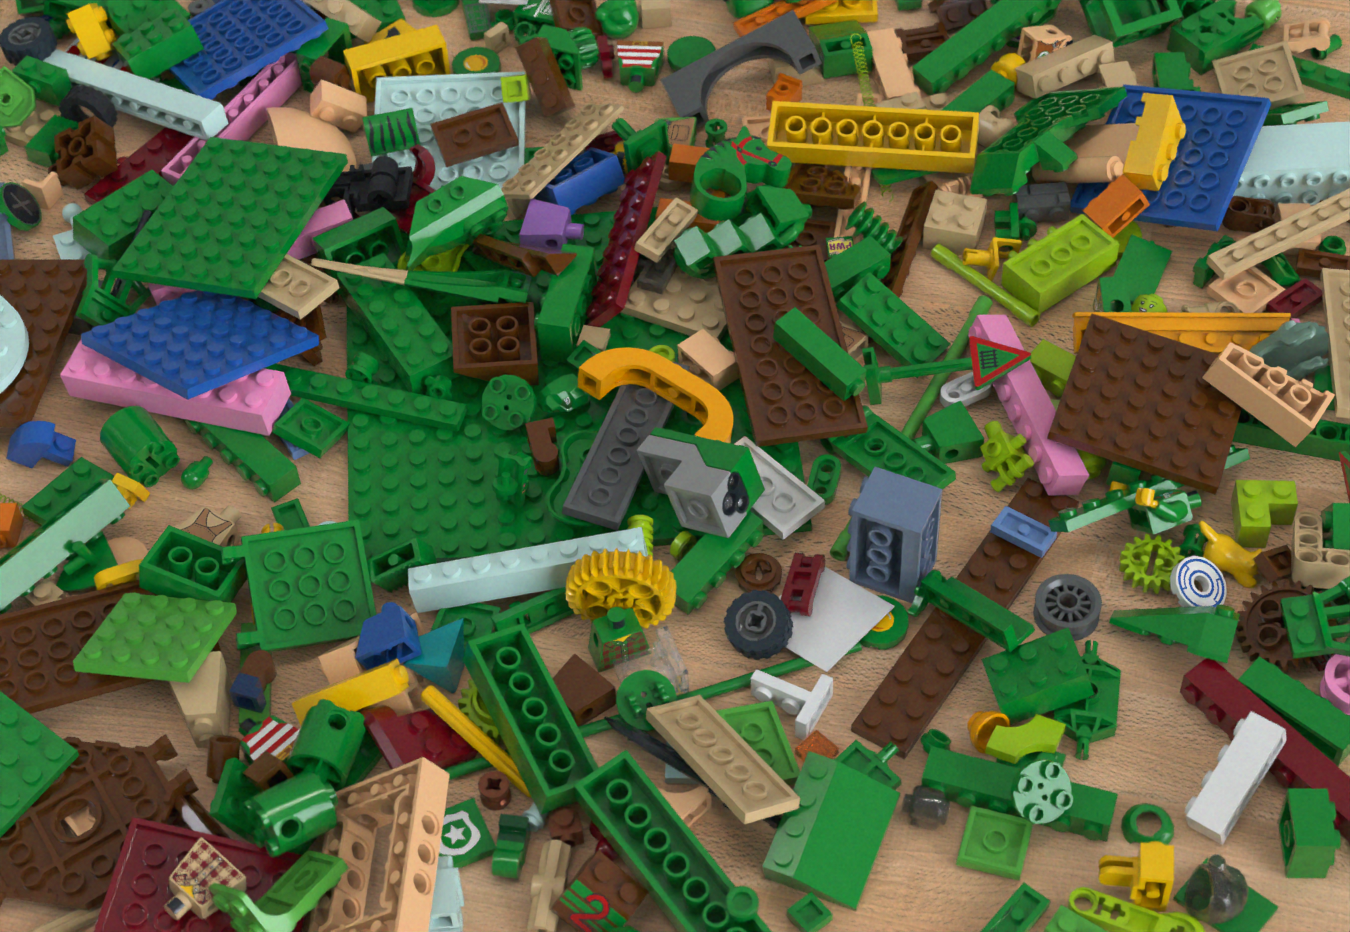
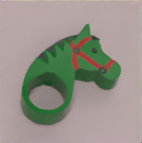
M743 126L737 137L717 143L708 149L698 160L690 189L691 206L698 210L699 215L709 220H732L742 211L747 183H764L776 188H784L788 182L792 166L791 160L768 149L761 141L762 138L750 135L748 128ZM709 188L714 190L721 189V191L728 193L732 197H716L705 190Z

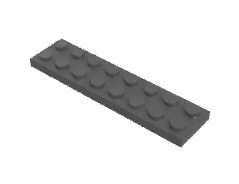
M673 362L689 372L690 366ZM635 384L621 385L566 498L562 514L618 531L645 471L637 449L655 427L664 429L675 404L646 387Z

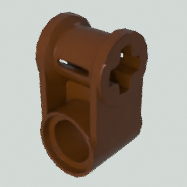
M1233 196L1222 223L1225 228L1232 231L1257 233L1275 224L1272 218L1275 212V205L1268 199Z

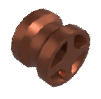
M490 771L480 778L478 789L483 806L493 811L505 808L511 801V790L507 776L499 771Z

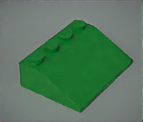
M808 751L793 789L800 797L799 808L783 813L763 863V872L768 880L807 894L812 891L818 898L856 911L899 800L900 792L837 760Z

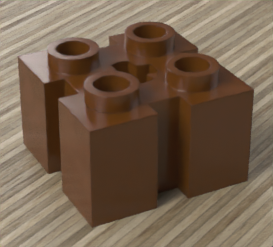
M93 115L78 123V129L75 131L68 128L54 136L56 153L61 155V158L56 160L58 178L77 190L93 183L96 175L103 178L118 170L117 155L112 151L115 146L114 129Z

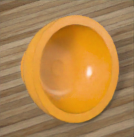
M978 711L970 717L967 724L970 740L974 748L980 753L985 754L987 743L996 725L1010 727L1009 718L998 711Z

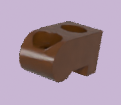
M553 418L525 423L527 440L536 471L544 476L555 474L560 464L558 449L553 444L557 442Z

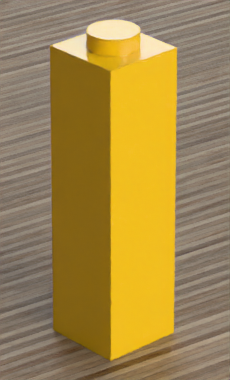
M397 658L305 694L291 704L300 725H302L307 711L311 707L316 706L319 700H330L335 706L342 707L348 711H357L402 693L409 687V677L405 667L400 665Z

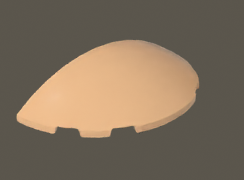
M286 107L266 108L274 145L346 154L348 163L342 172L349 171L350 165H354L356 169V158L349 140L331 122L311 117L309 112ZM332 197V198H331L333 201H336V202H339V201L342 200V199L339 198V197ZM324 200L321 202L317 209L326 206Z

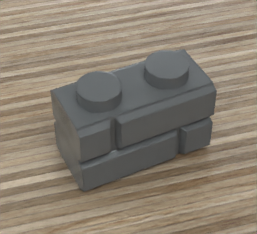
M1066 182L1023 185L1019 188V192L1012 197V203H1018L1019 220L1022 217H1028L1036 223L1045 221L1060 222L1069 219L1071 200Z

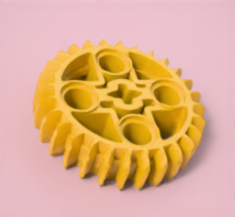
M605 548L602 553L593 551L591 556L585 554L582 559H577L575 565L570 567L566 579V600L569 607L573 609L574 614H581L582 620L590 619L591 624L595 619L606 616L613 607H620L623 610L633 608L640 626L647 629L650 624L656 626L659 620H666V616L671 614L676 600V580L674 579V574L669 571V567L667 565L662 566L660 559L653 561L652 555L642 556L641 551L636 554L631 553L629 548L626 552L619 551L618 548L609 552Z

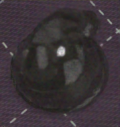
M1213 854L1208 859L1207 864H1200L1196 867L1189 879L1184 898L1186 911L1193 918L1205 923L1221 924L1236 918L1243 911L1247 903V882L1239 869L1227 865L1221 855Z

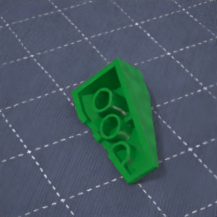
M1220 604L1216 605V607L1195 606L1114 610L1109 623L1140 635L1147 636L1151 635L1152 632L1157 634V638L1162 643L1167 645L1182 643L1188 646L1187 652L1227 663L1240 614L1234 612L1235 609Z

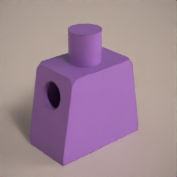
M531 199L519 234L520 244L561 250L562 245L567 244L568 239H583L584 224L571 222V212L568 207Z

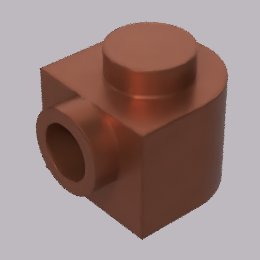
M567 806L553 810L548 819L551 840H561L565 844L570 845L571 848L584 844L583 830L578 812Z

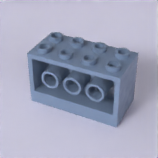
M874 467L871 475L864 477L860 487L861 494L858 499L854 498L848 511V515L852 516L848 526V533L851 534V538L847 546L850 556L846 566L847 569H850L849 580L857 585L913 603L916 596L914 594L915 587L921 585V580L928 575L937 561L943 489Z

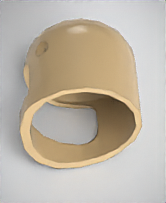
M988 105L979 114L978 143L987 148L1015 127L1014 123L1008 118L1000 119V111L993 105Z

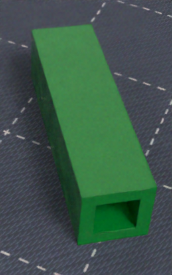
M796 307L775 322L773 339L839 398L845 401L851 395L856 396L864 389L867 370Z

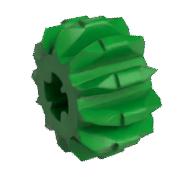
M577 27L567 31L580 51L581 69L584 70L596 65V62L599 60V50L592 31L586 27Z

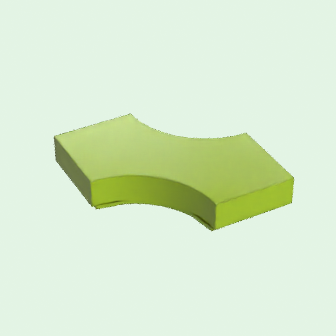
M1036 714L1030 722L1022 726L1003 727L996 725L987 743L985 754L1016 764L1022 756L1032 752L1053 754L1065 732L1066 724Z

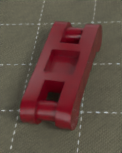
M794 553L780 599L790 614L791 612H798L801 616H811L821 573L825 569V555L815 554L814 557L805 556L804 553ZM794 597H802L801 601L793 600Z

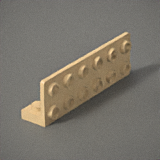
M591 103L585 105L574 119L569 120L565 124L566 127L560 133L552 136L550 142L534 154V158L519 168V172L513 178L503 183L501 190L508 205L507 216L509 219H517L528 208L529 199L534 198L597 135L604 134L608 130L607 126L624 110L622 104L607 103L604 105H594Z

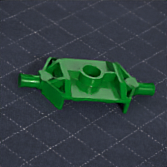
M1091 640L1085 642V654L1081 656V659L1096 695L1057 708L1054 712V720L1066 724L1064 735L1077 742L1075 757L1079 760L1082 749V760H1086L1089 758V744L1115 736L1117 728L1121 670L1099 658V655H1097L1098 642L1094 640L1092 650Z

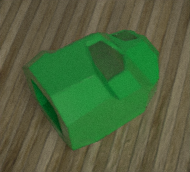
M573 373L563 375L546 385L540 392L538 406L543 412L547 413L569 412L584 405L588 401V393L577 387L578 378Z

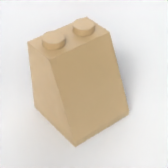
M215 651L209 653L189 683L168 681L172 695L197 748L208 749L209 738L212 736L229 735L231 709L229 690L232 682L222 652Z

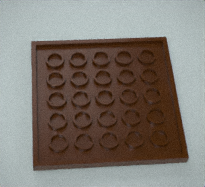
M1091 314L1047 439L1216 495L1242 407L1202 378L1213 361L1219 356L1218 354Z

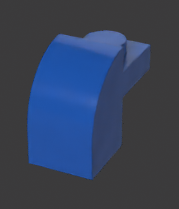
M47 421L27 422L19 426L10 437L6 459L33 468L43 457L68 467L73 461L76 439L55 432L54 423Z

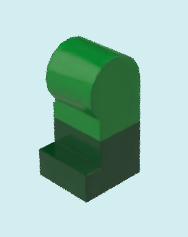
M500 814L499 833L492 859V875L519 879L531 837L529 817Z

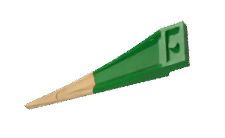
M312 258L311 265L488 304H498L499 298H504L508 303H526L532 277L507 269L459 272L413 271L360 266Z

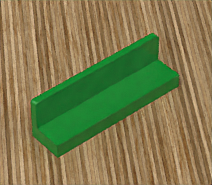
M928 574L921 580L927 602L1009 652L1013 651L1035 631L1033 624L954 577H950L943 583Z

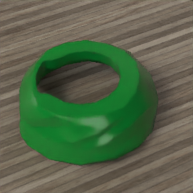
M1142 803L1134 805L1121 819V829L1129 843L1158 841L1168 845L1174 837V824L1170 816L1162 807L1154 804ZM1152 812L1161 820L1160 830L1152 837L1144 836L1138 832L1136 819L1141 813Z

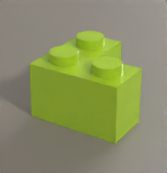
M1235 481L1231 508L1235 542L1245 548H1266L1271 525L1293 524L1298 506L1295 481Z

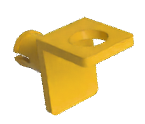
M993 237L987 251L965 248L962 257L963 265L985 266L988 279L993 281L999 268V258L1008 259V254L1011 252H1002L999 248L1009 245L1013 247L1011 251L1019 253L1022 241Z

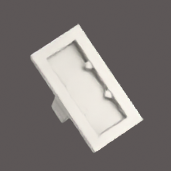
M756 669L751 677V695L761 702L773 701L774 705L783 708L789 714H797L795 737L807 741L833 695V678L822 674L814 689L810 692Z

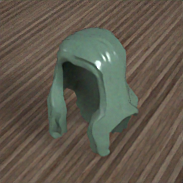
M1294 320L1283 323L1277 331L1252 346L1249 352L1263 358L1264 364L1270 367L1279 366L1287 370L1286 375L1300 380L1313 371L1327 366L1329 359L1322 358L1328 353L1329 334L1325 331L1326 327L1320 326L1316 322L1295 323Z

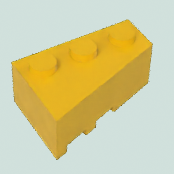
M1143 93L1141 101L1145 103L1142 117L1137 116L1135 125L1139 126L1136 141H1130L1123 174L1139 189L1159 191L1162 182L1167 179L1170 163L1177 155L1179 142L1185 136L1186 126L1181 119L1173 95Z

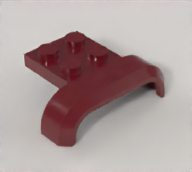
M419 144L410 148V152L415 158V168L413 170L409 208L387 210L396 218L399 230L408 236L410 235L416 202L436 191L429 186L435 175L434 159L430 152ZM355 212L353 220L361 216Z
M386 705L359 712L365 718L363 725L370 733L391 770L422 757L438 767H443L475 758L478 753L475 748L431 708L402 716H397L394 710Z

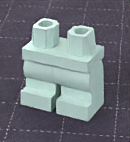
M452 856L438 857L428 932H463L461 907L464 906V895L458 868H453Z

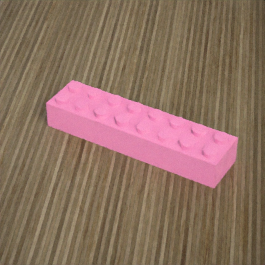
M82 339L60 374L69 396L122 407L140 406L152 413L270 436L274 424L277 422L291 395L284 372L263 368L187 400L83 345Z

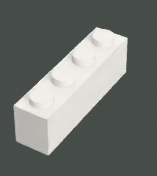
M1252 711L1246 720L1242 718L1237 723L1233 732L1235 738L1230 746L1227 744L1223 746L1217 758V761H1219L1214 771L1209 770L1201 783L1202 791L1197 798L1193 796L1185 808L1188 826L1223 845L1287 740L1286 730L1283 727Z

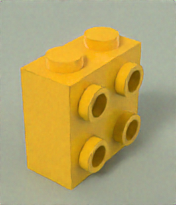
M92 3L67 13L69 17L66 20L68 27L72 33L76 32L80 42H77V45L83 56L87 55L88 59L96 58V61H100L114 55L112 50L115 48L112 43L117 41L118 38L115 31L108 28L105 22L108 17L102 6L98 7L97 3Z

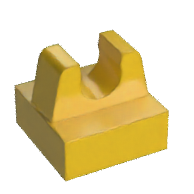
M118 472L112 480L130 505L128 509L137 500L145 502L150 495V492L142 484Z

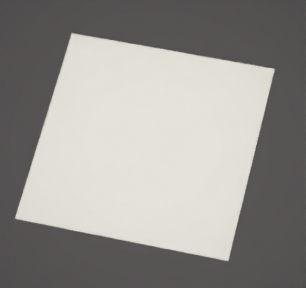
M825 567L824 572L821 573L811 616H801L798 612H791L793 634L789 638L786 648L827 672L895 606ZM794 597L793 600L801 601L802 597Z

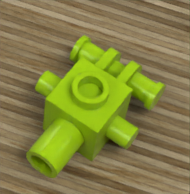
M991 421L984 427L989 440L980 446L986 460L981 466L987 473L993 470L1000 474L990 484L996 492H1001L1007 484L1011 486L1016 482V478L1020 479L1025 475L1024 471L1034 466V461L1029 455L1025 454L1022 448L1026 443L1023 435L1018 434L1016 437L1003 431L999 421Z

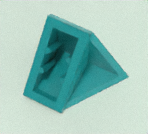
M463 618L419 636L421 655L405 661L403 665L447 691L455 693L464 669Z

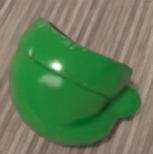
M607 0L598 6L595 18L600 21L603 32L608 37L624 39L632 35L637 29L639 14L635 0Z

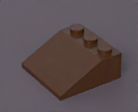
M533 302L451 307L453 366L455 373L486 381L502 375H517L526 380L530 386L539 385Z

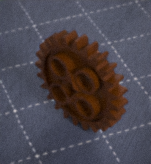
M1285 579L1283 587H1279L1276 581H1274L1271 590H1268L1263 585L1261 586V595L1251 592L1252 603L1248 601L1242 602L1245 611L1237 612L1240 614V621L1237 624L1236 630L1238 633L1236 636L1238 642L1241 643L1242 652H1248V658L1251 662L1261 657L1277 667L1282 666L1283 673L1287 674L1289 666H1293L1295 671L1299 673L1300 664L1304 663L1308 668H1312V658L1320 662L1323 660L1322 655L1293 659L1280 607V600L1282 598L1312 595V592H1314L1313 585L1310 584L1303 590L1299 580L1294 587H1290L1288 579ZM1328 602L1327 604H1325V605H1324V608H1325V607H1332V606H1331V602ZM1268 611H1277V613L1274 615H1265ZM1328 619L1329 627L1337 626L1336 621H1334L1335 619ZM1267 638H1277L1272 643H1264Z

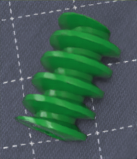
M862 202L848 217L845 229L849 230L854 227L855 231L852 236L855 238L862 234L861 241L871 236L891 254L901 244L903 237H896L897 232L894 229L888 230L889 224L887 222L881 223L882 217L880 215L873 216L874 209H865L867 203Z

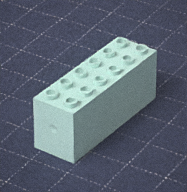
M1350 121L1262 126L1233 196L1268 199L1274 203L1275 207H1277L1278 203H1310V205H1315L1320 200H1326L1327 197L1330 198L1349 189Z

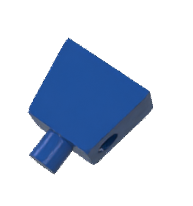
M387 602L383 604L381 613L363 622L356 659L366 670L397 658L401 664L421 655L416 623L396 603Z

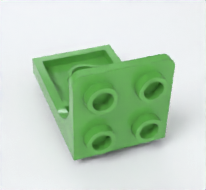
M307 850L254 903L243 891L215 882L209 887V890L214 895L212 898L213 903L221 911L227 912L233 919L230 923L237 932H292L296 927V923L303 915L317 906L319 899L324 893L339 883L341 876L349 867L342 858Z

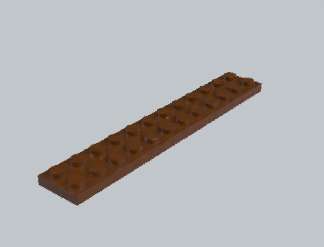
M1027 478L1008 507L1050 527L1048 520L1058 517V512L1067 508L1078 509L1079 501L1067 495L1048 496L1043 484ZM989 531L956 579L1008 610L1052 545L1041 558ZM1057 532L1055 541L1057 540L1061 532ZM935 607L851 725V732L881 748H884L890 741L893 742V745L895 744L899 749V752L895 755L905 760L979 653L987 638Z

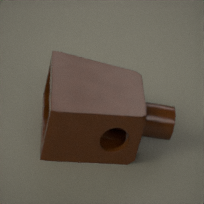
M576 654L572 655L553 677V681L577 727L584 725L616 705L615 686Z

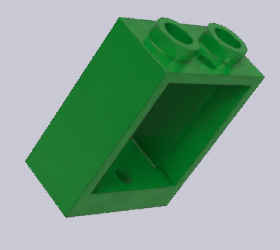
M327 17L325 22L329 29L322 32L318 38L305 42L296 52L303 90L309 93L314 91V84L310 78V66L327 51L329 54L328 59L346 66L343 50L353 48L347 23Z

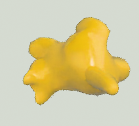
M1200 521V530L1208 539L1203 558L1214 563L1221 572L1226 571L1232 574L1243 587L1254 588L1256 580L1253 575H1257L1259 572L1253 558L1259 555L1262 549L1252 552L1247 551L1237 544L1231 536L1216 533L1205 521Z

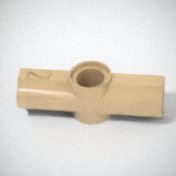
M550 840L543 844L538 873L534 874L531 884L530 898L532 904L527 932L557 931L559 916L550 908L568 886V878L566 876L571 855V846L561 840Z

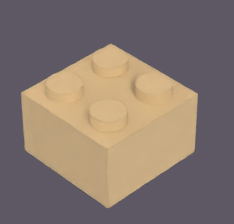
M936 190L924 224L923 248L932 250L937 244H942L954 254L962 256L965 248L977 249L985 224L987 199Z

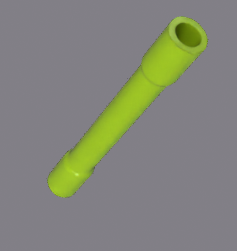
M937 244L932 249V258L962 276L1010 310L1014 316L1030 327L1037 324L1041 316L1039 312L1023 301L1013 297L971 266L963 265V261L942 244Z

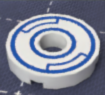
M1198 556L1188 557L1178 563L1172 570L1170 576L1171 590L1173 595L1176 594L1180 601L1178 603L1182 607H1216L1218 604H1224L1227 595L1225 579L1217 566L1208 559ZM1194 580L1201 584L1202 592L1195 588Z

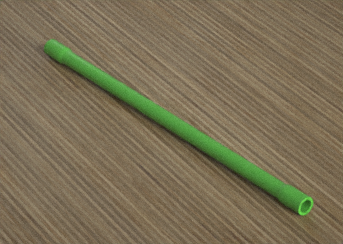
M984 295L978 297L969 312V317L943 361L960 359L969 344L968 333L976 316L987 315L993 305L989 297ZM952 372L935 374L902 429V434L911 440L914 439L923 420L940 394L942 386L947 382ZM852 517L830 550V555L838 561H844L849 554L847 546L851 534L848 533V526Z

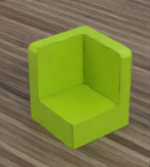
M527 74L500 77L503 103L528 101L531 99L530 81Z

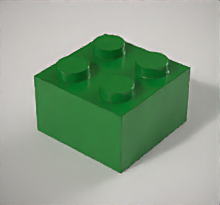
M1288 788L1277 821L1286 878H1326L1329 867L1334 865L1335 850L1340 849L1341 838L1339 830H1334L1333 821L1336 817V808L1334 801H1329L1328 789Z

